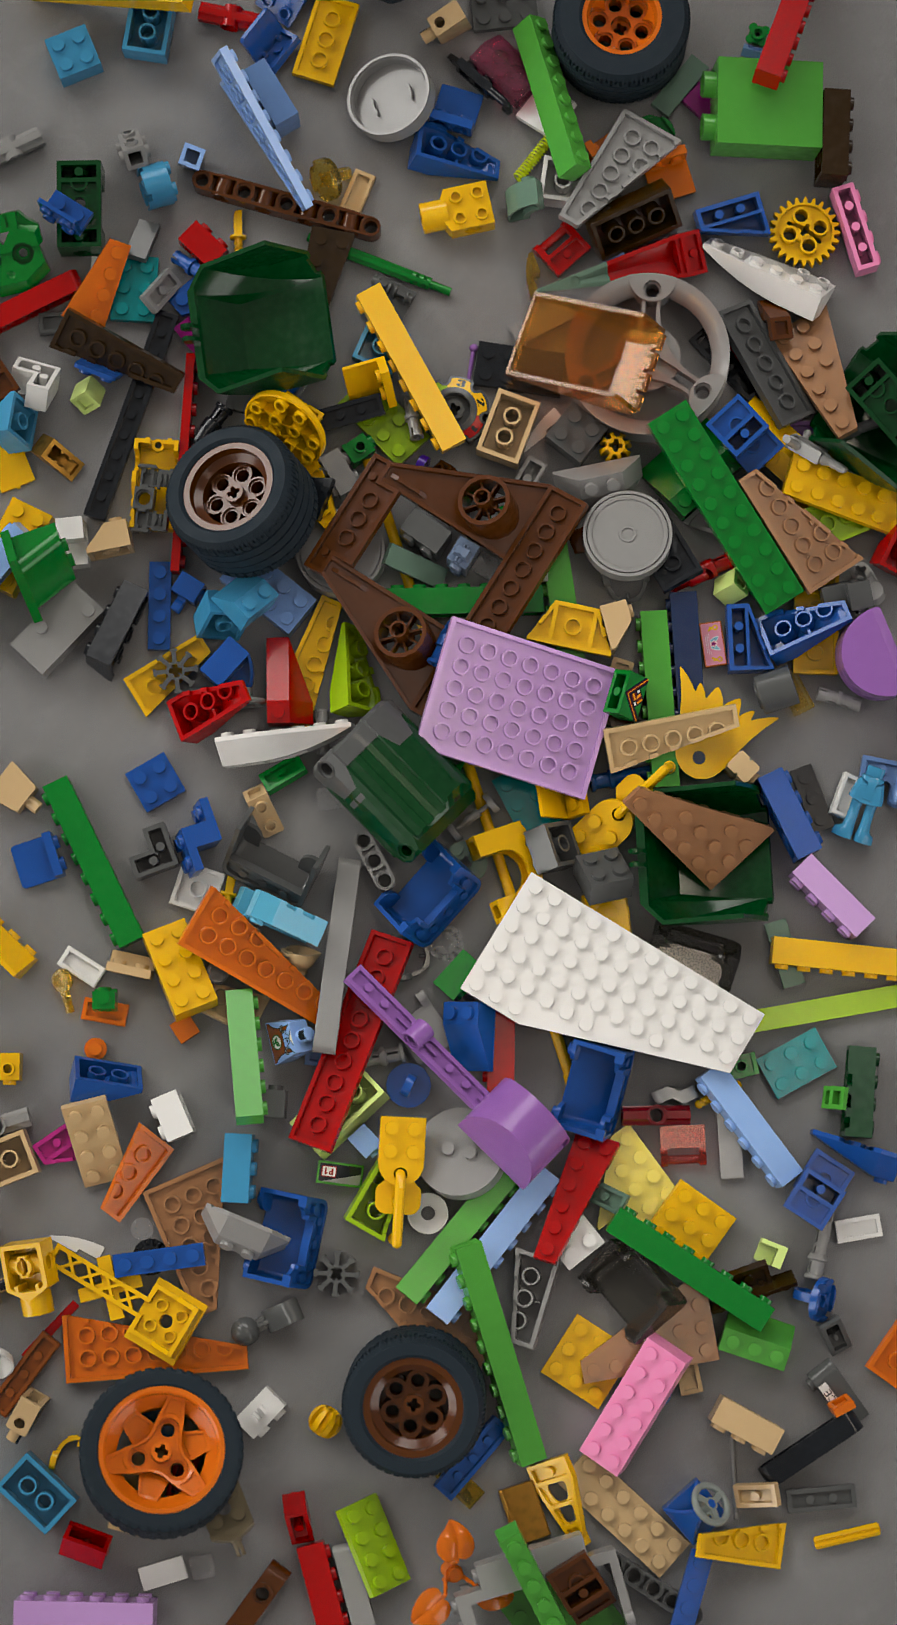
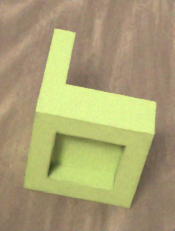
M90 375L75 385L70 401L86 415L101 406L106 389Z
M733 568L715 578L713 595L726 606L747 597L748 589L736 569Z
M760 1238L753 1258L757 1261L765 1259L767 1265L781 1269L788 1248Z

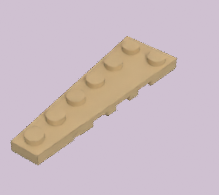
M736 704L602 729L610 773L621 771L640 762L659 757V755L675 751L686 745L694 744L705 738L740 727Z

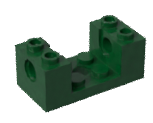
M101 160L57 161V190L74 201H85V208L94 213L93 218L80 237L74 233L73 235L67 234L61 229L62 226L57 223V248L61 257L99 256L105 246V233L102 228V192H105V170Z
M878 357L845 389L897 446V409L894 412H888L886 409V403L889 400L893 399L897 402V374L883 359Z

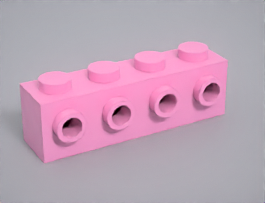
M853 182L832 188L829 198L836 214L837 222H839L840 232L855 278L876 272L881 259L879 252L875 251L873 245V233L868 229L867 215L865 210L861 208V197L858 189H855Z

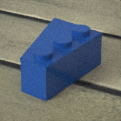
M759 191L703 207L692 213L696 228L700 230V235L768 237L771 234Z

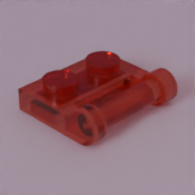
M705 1124L659 1126L661 1167H668V1165L699 1163L700 1166L707 1165ZM699 1147V1154L668 1156L667 1149Z

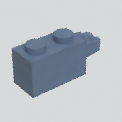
M460 535L447 556L448 571L457 577L461 575L466 577L480 555V547Z

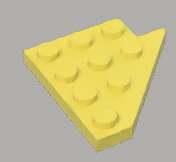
M624 1126L610 1137V1140L620 1142V1147L608 1170L605 1172L603 1183L630 1195L631 1197L626 1206L638 1213L636 1217L644 1222L645 1219L651 1221L675 1186L631 1126ZM600 1207L597 1229L600 1230L607 1225L614 1216V1213Z

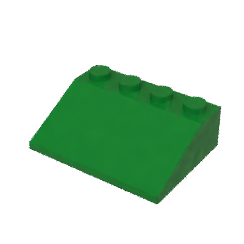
M704 419L701 425L732 475L735 476L743 467L721 445V441L707 428L705 424L709 419ZM663 452L659 453L642 468V479L682 522L697 509Z

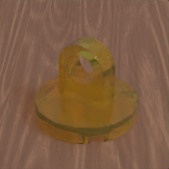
M326 157L314 160L312 162L313 166L309 170L313 190L319 192L321 195L319 198L323 201L329 202L338 199L342 193V181L352 178L351 167L337 168L335 163Z

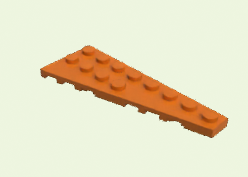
M210 886L177 944L316 1025L320 992L215 887Z
M62 1315L66 1384L124 1379L125 1376L132 1375L136 1371H145L148 1368L155 1369V1367H162V1369H166V1367L178 1368L192 1373L249 1369L247 1346L191 1336L175 1365L172 1366L125 1338L124 1335L130 1325Z

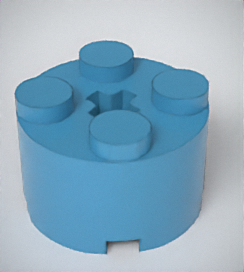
M159 161L136 169L137 177L141 176L142 178L139 187L149 211L175 204L178 189L176 183L170 180L171 168L168 161Z

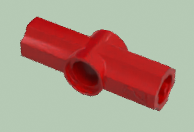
M201 1L198 10V22L217 25L229 32L246 31L260 13L243 10L242 7L234 4L222 6Z

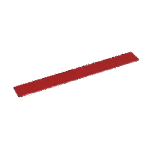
M73 1300L44 1331L52 1336L62 1325V1315H72L79 1305ZM31 1345L21 1354L22 1356L25 1355Z

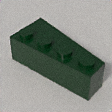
M847 1046L843 1087H849L846 1110H841L839 1136L872 1138L874 1132L873 1112L876 1109L874 1092L878 1085V1076L875 1075L876 1066L878 1067L880 1062V1053H876L877 1048Z

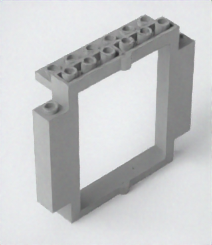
M580 1530L529 1545L547 1582L548 1580L545 1576L547 1572L582 1550L586 1551L595 1567L608 1563L625 1625H637L616 1550L612 1544L587 1552ZM504 1553L473 1562L475 1569L471 1570L474 1583H479V1585L470 1587L469 1583L460 1585V1591L453 1593L455 1600L451 1601L454 1615L459 1614L461 1620L457 1625H477L471 1605L522 1590Z

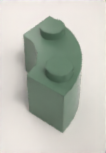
M534 176L522 177L520 182L508 187L505 191L509 222L530 219L532 213L545 209L542 183Z

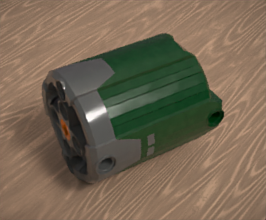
M381 700L314 765L313 773L319 782L392 857L399 858L404 863H411L475 800V792L472 789L471 781L448 757L440 755L419 735V728L392 700Z

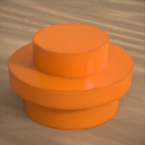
M91 1038L86 1042L84 1051L88 1058L102 1059L107 1053V1045L100 1038Z

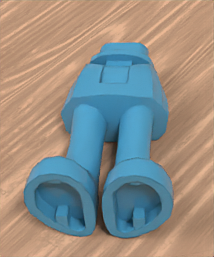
M868 765L866 773L859 777L849 792L852 800L845 819L842 823L833 826L832 833L846 839H851L856 819L863 803L866 806L852 840L864 845H872L873 837L870 835V826L877 807H882L885 781L882 779L886 770Z

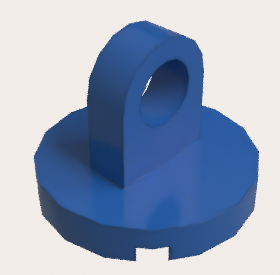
M400 1064L388 1075L386 1082L387 1093L398 1106L405 1108L417 1107L430 1094V1077L426 1070L417 1064Z
M822 1276L817 1280L812 1290L802 1287L793 1288L792 1298L809 1303L808 1312L812 1321L824 1322L828 1318V1316H825L827 1311L831 1312L836 1299V1287L832 1285L834 1280Z

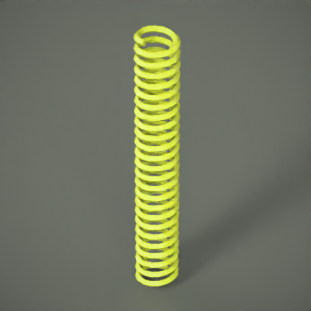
M546 136L541 138L535 149L528 155L529 157H526L522 165L514 173V177L518 182L521 181L522 177L529 175L533 167H536L535 164H538L537 161L540 162L541 156H544L546 151H548L549 146L545 138Z

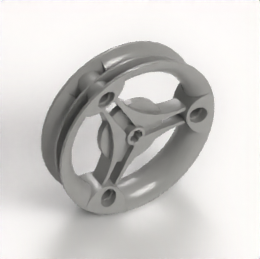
M638 273L620 277L607 283L595 291L579 308L573 318L566 338L565 364L567 379L576 403L608 428L607 433L614 432L615 436H619L621 432L626 435L624 440L640 443L656 442L646 426L651 421L634 420L615 413L600 401V393L623 384H627L629 387L639 391H655L666 386L689 398V405L701 423L716 407L728 379L730 344L726 326L713 303L700 290L686 281L673 276L658 273ZM650 289H655L658 291V295L649 297L646 292ZM634 298L635 301L642 305L639 323L637 327L630 329L620 338L615 348L614 360L594 372L585 368V344L595 322L612 306ZM671 300L684 306L696 316L708 336L711 348V367L709 374L700 379L680 364L681 354L679 345L675 338L661 326V306H664ZM646 307H656L655 325H645ZM651 355V360L648 359L645 362L643 356ZM614 370L617 371L619 376L599 385L597 378ZM676 374L681 375L694 384L691 390L673 380ZM584 383H591L594 386L588 392L582 390L581 387ZM705 390L709 395L707 398L701 399L697 396V392Z

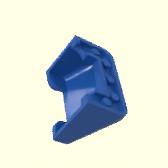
M437 839L422 852V856L427 861L399 893L392 890L383 892L373 903L400 934L420 947H427L433 943L481 887L479 878Z
M574 1038L569 1043L567 1053L570 1054V1059L573 1060L563 1099L558 1106H553L551 1113L564 1130L603 1142L610 1138L615 1131L635 1051Z
M261 1187L257 1196V1203L261 1210H265L262 1225L290 1237L291 1240L282 1251L259 1260L246 1259L243 1263L242 1277L288 1288L308 1289L314 1278V1269L316 1268L327 1215V1202L324 1199Z

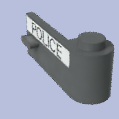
M829 1358L806 1374L808 1376L806 1382L813 1392L818 1390L827 1403L846 1393L854 1400L856 1408L852 1410L859 1420H862L869 1414Z

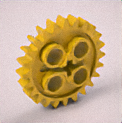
M797 197L794 200V204L788 200L786 208L779 206L778 210L780 213L775 212L773 215L775 220H771L769 224L773 227L770 229V235H773V237L769 239V243H776L772 251L779 250L777 258L785 256V264L791 260L793 261L794 268L797 263H801V268L803 269L806 263H809V266L813 268L814 261L821 265L823 262L822 257L828 260L830 257L828 252L834 253L835 247L833 245H838L839 240L834 238L840 235V231L834 230L839 227V222H833L836 214L829 216L831 208L828 207L824 210L823 201L816 205V198H813L811 203H808L807 197H804L801 203ZM801 214L805 216L806 221L799 222L795 216ZM822 226L825 232L817 233L814 227ZM807 230L808 233H806L804 236L801 235V232ZM790 232L795 238L787 240L783 234ZM810 244L813 250L805 251L802 245Z

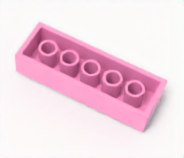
M655 1332L647 1337L579 1451L618 1477L625 1471L693 1358Z

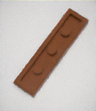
M43 1330L16 1365L13 1372L0 1386V1415L4 1418L9 1415L21 1396L27 1391L61 1345L58 1340Z

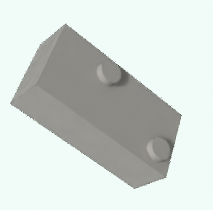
M73 581L41 612L43 621L37 623L32 621L10 645L41 675L47 678L104 618V609Z

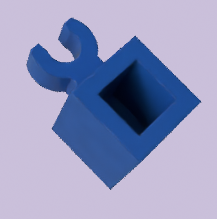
M182 570L171 588L172 593L178 596L171 605V610L180 614L186 602L196 606L198 602H201L206 592V585Z

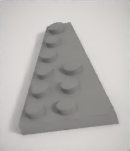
M624 108L590 163L592 168L584 173L561 210L558 219L578 229L678 147L682 140Z

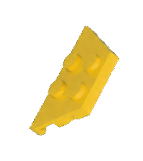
M555 600L526 637V640L611 658V650L602 622L601 612L598 608Z

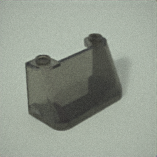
M658 920L655 921L649 940L650 945L730 993L741 957L742 947L739 943L683 925H662Z
M610 1239L578 1277L587 1292L591 1294L601 1293L628 1324L624 1328L625 1337L633 1344L643 1343L647 1337L656 1332L687 1304L685 1296L657 1264L619 1239Z

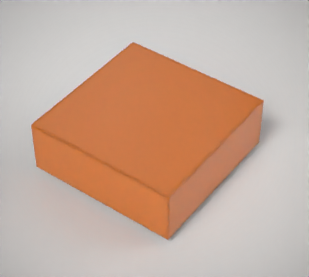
M192 1017L178 1022L175 1021L169 1025L181 1044L201 1032Z
M846 1393L827 1404L830 1412L836 1418L856 1408L854 1400Z

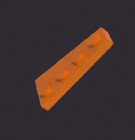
M109 238L61 316H64L66 310L70 307L105 327L131 245Z
M139 1122L100 1209L120 1223L175 1149Z
M897 1319L865 1364V1367L896 1389Z

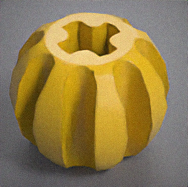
M614 432L608 433L609 439L603 437L599 443L604 447L599 449L601 457L608 456L605 461L625 458L631 455V451L627 450L632 447L630 440L624 441L623 439L626 435L621 432L619 436H615ZM613 445H618L617 452L613 451Z
M321 1404L311 1412L308 1425L318 1436L330 1439L340 1431L342 1416L333 1407Z

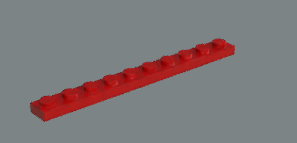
M186 353L178 461L191 447V438H195L196 426L192 425L193 417L197 416V403H194V395H198L199 382H195L196 373H198L195 353ZM174 530L170 571L172 574L180 575L181 569L186 567V556L183 555V547H187V545L178 537Z

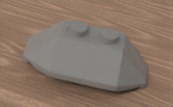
M640 455L552 472L555 487L588 503L589 508L587 511H590L595 503L611 493L634 491L643 476Z
M210 1203L205 1205L201 1213L213 1242L218 1244L223 1250L239 1253L241 1257L247 1260H259L282 1251L291 1240L290 1237L282 1235L275 1230L220 1207H215Z

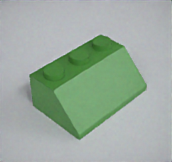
M728 1311L717 1348L718 1350L784 1371L791 1351L795 1326L769 1318L762 1331L759 1332Z

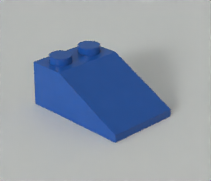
M444 1002L443 1026L451 1055L467 1071L493 1072L496 1010L483 1002Z
M75 1055L69 1077L70 1102H77L105 1094L107 1101H112L142 1093L141 1066Z

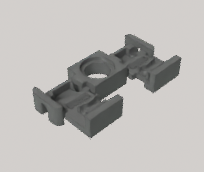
M139 464L138 467L142 469L140 486H135L132 506L136 510L134 528L130 527V530L137 534L139 532L151 534L152 531L168 532L169 518L167 510H165L164 514H157V511H154L157 490L154 487H157L158 490H160V487L167 488L174 469L163 470L159 469L156 465ZM144 493L150 495V502L146 505H142L139 502L140 496Z

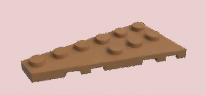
M825 305L821 314L814 321L802 317L792 323L794 338L775 341L798 383L837 439H844L858 431V426L849 392L845 389L847 383L829 313Z
M754 469L737 480L740 488L807 595L813 593L864 559L861 555L848 547L849 545L843 540L841 541L833 535L830 529L806 509H802L797 505L794 499L789 495L783 494L777 488V485L758 469Z

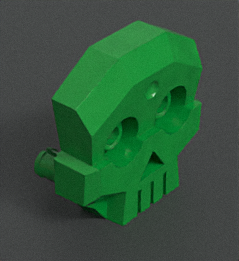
M19 209L0 214V233L8 232L5 243L0 240V297L22 293L35 287L51 271L40 245L43 242L39 223L27 217ZM20 249H26L28 252L27 256L22 257L19 254Z

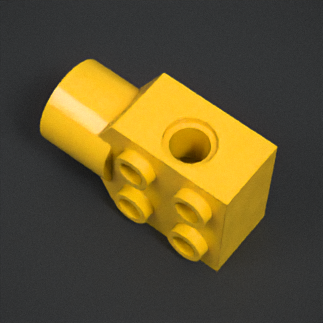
M486 180L442 189L440 199L418 204L424 234L445 230L454 239L495 230V219Z
M51 1237L11 1241L1 1246L0 1259L6 1291L20 1298L23 1317H34L53 1312L55 1309L51 1287L59 1282Z

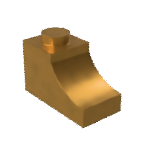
M44 433L32 447L31 452L71 482L85 465L56 439Z

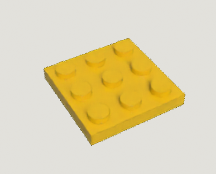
M680 1179L653 1216L651 1222L657 1225L655 1230L663 1234L666 1231L676 1238L675 1243L682 1247L683 1244H686L694 1249V1256L702 1259L704 1256L708 1259L736 1218Z
M576 1314L540 1372L599 1409L618 1378L584 1384L580 1360L613 1336L579 1314Z

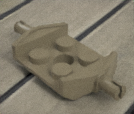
M237 1481L233 1494L228 1501V1504L231 1506L230 1512L227 1515L219 1513L211 1522L206 1524L212 1542L231 1543L237 1557H241V1553L243 1556L246 1554L242 1538L253 1528L255 1523L240 1483Z

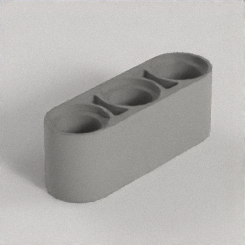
M367 831L358 832L354 836V846L374 884L382 892L392 890L395 886L394 875L373 836ZM362 836L370 839V844L365 848L357 844L358 839ZM371 856H378L381 859L380 865L377 867L369 866V858ZM384 875L389 876L391 884L388 887L380 886V877Z

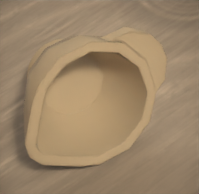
M290 945L280 949L283 956L302 975H307L308 969L314 965L321 955L319 951L302 945Z

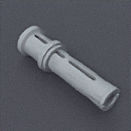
M399 1043L398 1046L388 1048L382 1046L378 1048V1051L371 1053L366 1067L378 1064L385 1067L388 1066V1063L406 1062L403 1043Z
M833 1213L822 1231L816 1230L812 1253L810 1252L807 1257L809 1259L807 1273H804L803 1277L814 1280L822 1277L824 1265L828 1262L826 1252L835 1213Z

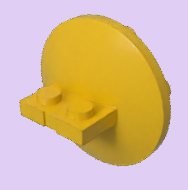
M278 390L261 391L248 402L245 409V424L262 428L277 436L303 466L315 463L326 447V436L321 424L324 413L308 405L288 390L286 392Z

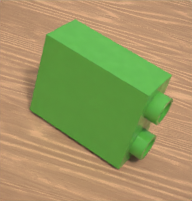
M718 56L712 70L702 72L700 95L701 98H710V114L701 115L700 140L710 141V156L814 161L822 149L823 62L792 60L791 66L785 67L788 70L785 82L779 83L777 91L752 83L759 58Z

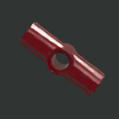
M690 1105L621 1106L622 1126L690 1125ZM653 1109L661 1113V1119L658 1122L653 1121L650 1117Z

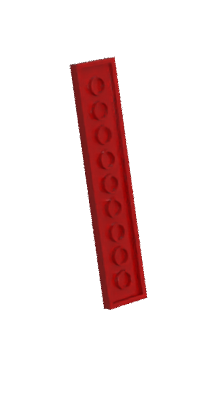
M371 929L357 967L361 964L394 997L414 944L413 942ZM349 987L342 1004L335 1055L321 1054L288 1137L290 1140L330 1154L333 1152L384 1023Z

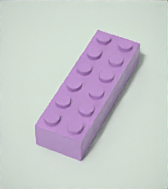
M28 1590L23 1591V1594H20L14 1600L13 1625H157L158 1597H152V1593H138V1596L131 1597L126 1592L115 1593V1596H106V1592H93L90 1596H83V1592L80 1591L69 1592V1595H60V1591H47L44 1595H37V1591Z

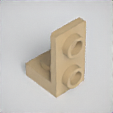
M263 783L242 792L248 806L255 807L253 816L264 838L284 830Z

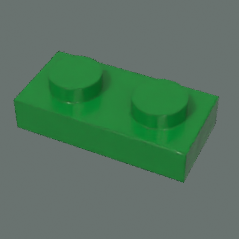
M299 756L281 761L258 776L271 796L308 774V771Z

